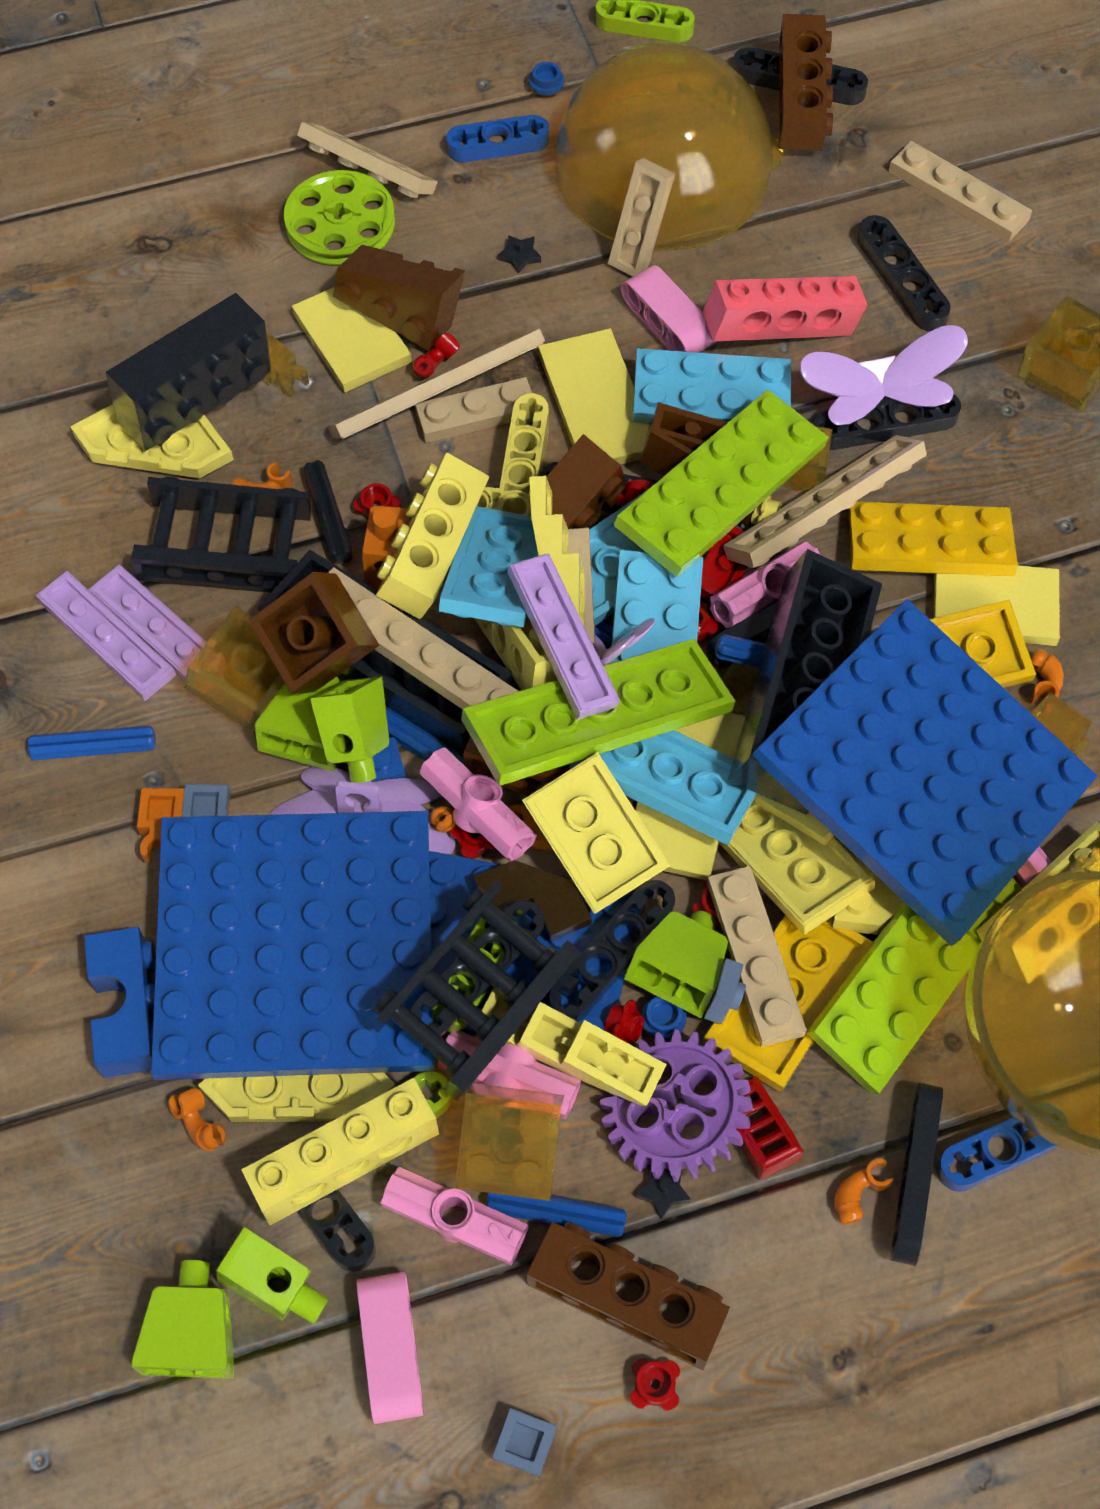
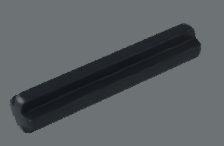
M320 460L308 462L304 465L303 469L332 562L335 564L349 562L353 557L352 548L325 465Z

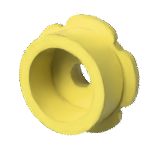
M769 496L755 508L751 517V524L756 525L781 509L782 502L771 500V496Z

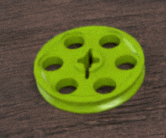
M349 170L323 172L300 183L289 195L284 207L286 233L292 246L306 258L326 265H341L361 245L378 249L385 247L395 227L393 201L387 189L379 181L366 174ZM342 185H348L353 188L351 192L346 194L335 192V189ZM309 197L320 200L319 203L313 206H305L301 203ZM369 201H379L382 203V206L377 209H367L364 207ZM304 225H311L315 228L310 234H300L296 231ZM365 229H375L378 231V234L374 237L366 238L361 236L360 232ZM332 241H340L345 244L339 250H329L326 248V245Z

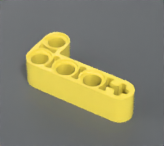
M534 393L524 394L515 401L500 487H485L477 506L531 516L529 477L540 476L544 466L549 435V408L546 399L541 395Z

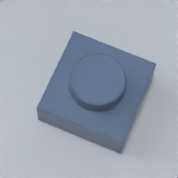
M185 784L182 817L229 816L231 795L229 785Z
M725 959L717 987L707 1006L704 1019L722 1024L729 1009L738 1010L746 988L745 984L739 982L743 964Z
M510 1408L492 1457L493 1461L540 1478L557 1426Z

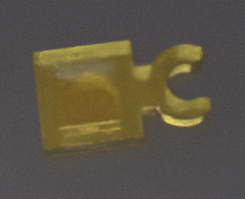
M269 333L267 341L271 373L267 374L262 381L268 386L275 380L279 381L281 391L286 396L292 397L295 394L290 381L299 380L307 386L309 384L308 373L304 367L296 365L295 354Z

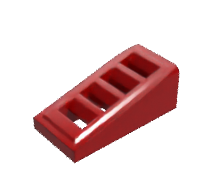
M758 1077L748 1080L751 1091L743 1096L753 1093L757 1101L752 1103L753 1110L743 1112V1114L749 1116L762 1109L765 1116L750 1123L749 1129L736 1128V1130L742 1136V1149L759 1180H762L800 1161L804 1151ZM771 1125L773 1132L757 1140L751 1135ZM779 1140L782 1145L781 1148L767 1155L763 1154L762 1148Z

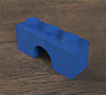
M139 927L84 935L87 977L97 993L120 991L126 994L125 1002L117 1013L106 1018L91 1020L94 1065L103 1078L150 1071L152 1069L155 983L150 982L149 968L156 967L154 944L152 941L146 942Z

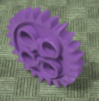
M675 1030L671 1042L666 1043L660 1032H657L655 1035V1045L649 1047L642 1039L638 1040L639 1049L667 1064L664 1071L672 1075L665 1083L657 1084L646 1107L606 1091V1093L613 1097L601 1099L600 1105L603 1111L610 1114L601 1119L605 1129L613 1130L608 1135L610 1143L613 1147L622 1145L619 1154L623 1161H627L635 1156L634 1166L639 1173L651 1164V1172L654 1179L657 1180L661 1177L665 1168L670 1170L674 1182H678L681 1169L687 1168L694 1180L698 1179V1165L704 1164L712 1173L715 1172L716 1168L713 1158L719 1155L723 1159L730 1161L732 1158L727 1144L731 1143L738 1146L743 1144L742 1136L736 1128L749 1129L751 1126L749 1117L743 1114V1112L753 1110L751 1098L743 1096L749 1093L751 1089L748 1080L740 1079L744 1074L741 1063L730 1065L733 1058L728 1048L716 1055L717 1044L714 1038H711L702 1047L698 1032H693L688 1042H683L679 1030ZM711 1082L717 1085L714 1091L708 1095L702 1096L694 1093L695 1088L701 1083ZM678 1099H683L684 1104H677ZM668 1105H676L675 1110H669ZM715 1111V1112H716V1115L713 1116V1117H710V1116L704 1115L703 1112H708V1113H709V1112ZM655 1114L659 1116L657 1122L651 1127L640 1128L637 1126L638 1120L643 1115ZM699 1125L704 1128L701 1135L695 1139L690 1140L681 1137L683 1130L688 1126Z

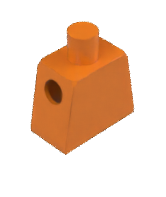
M372 506L370 508L362 558L364 581L377 591L383 581L376 577L382 561L385 560L387 555L394 557L397 548L391 546V543L402 523L408 526L411 517L405 515L407 508Z

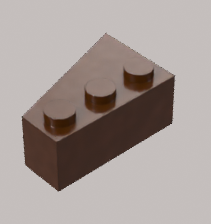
M361 245L338 267L333 297L429 351L434 346L433 344L452 327L465 270L454 268L452 271L435 268L434 262L423 260L419 264L403 260L402 254Z
M658 402L646 434L640 462L665 476L728 422ZM754 510L741 522L748 525Z

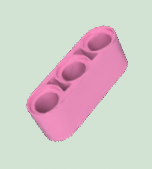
M653 265L621 283V293L628 307L669 351L700 353L716 343V341L712 340L703 312L660 267Z
M406 1272L357 1279V1293L373 1423L378 1424L424 1416Z

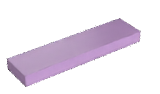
M549 553L510 564L507 573L576 719L579 720L616 708L620 701Z
M120 564L88 589L174 668L175 673L198 694L202 693L230 669L228 660Z
M68 571L64 572L36 594L38 602L144 701L149 699L176 676L174 668Z

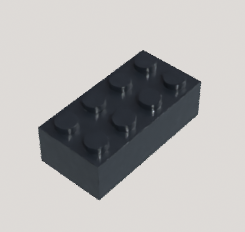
M234 293L106 371L117 422L144 451H147L156 444L167 441L172 434L188 424L197 422L204 414L221 403L230 401L237 393L248 386L262 381L267 374L271 373L265 321L237 293Z

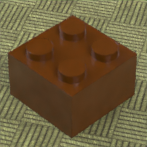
M584 434L547 475V480L552 490V515L562 514L568 529L589 528L590 530L599 523L600 519L597 518V515L606 505L613 507L619 496L624 494L626 489L623 485L627 481L621 465Z
M312 572L248 620L291 693L316 692L379 646L378 641L336 573Z

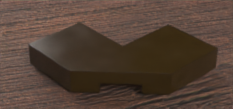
M516 860L474 876L476 888L481 886L485 891L496 880L503 885L492 901L503 912L513 903L522 900L533 902L539 906L544 914V929L550 941L592 924V918L573 880Z

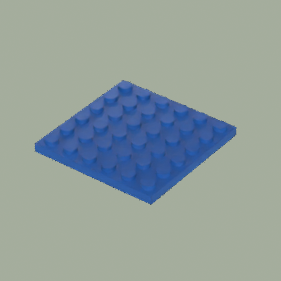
M908 599L752 754L774 779L951 947L962 939L1098 776Z
M428 811L162 817L151 1069L153 1080L434 1071V1056L393 1020L390 1019L379 1033L371 1028L379 1016L373 1008L390 988L399 993L432 955ZM420 984L403 1005L410 1010L415 1001L427 989ZM421 1009V1020L427 1025L433 1024V1011L427 1013Z

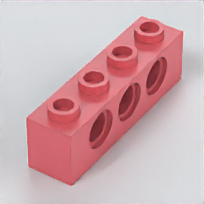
M856 276L716 280L704 307L703 315L713 341L852 336L868 304Z

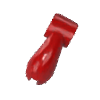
M444 333L433 344L435 348L418 356L413 361V371L418 377H430L444 358L448 360L460 349L459 342L452 334Z

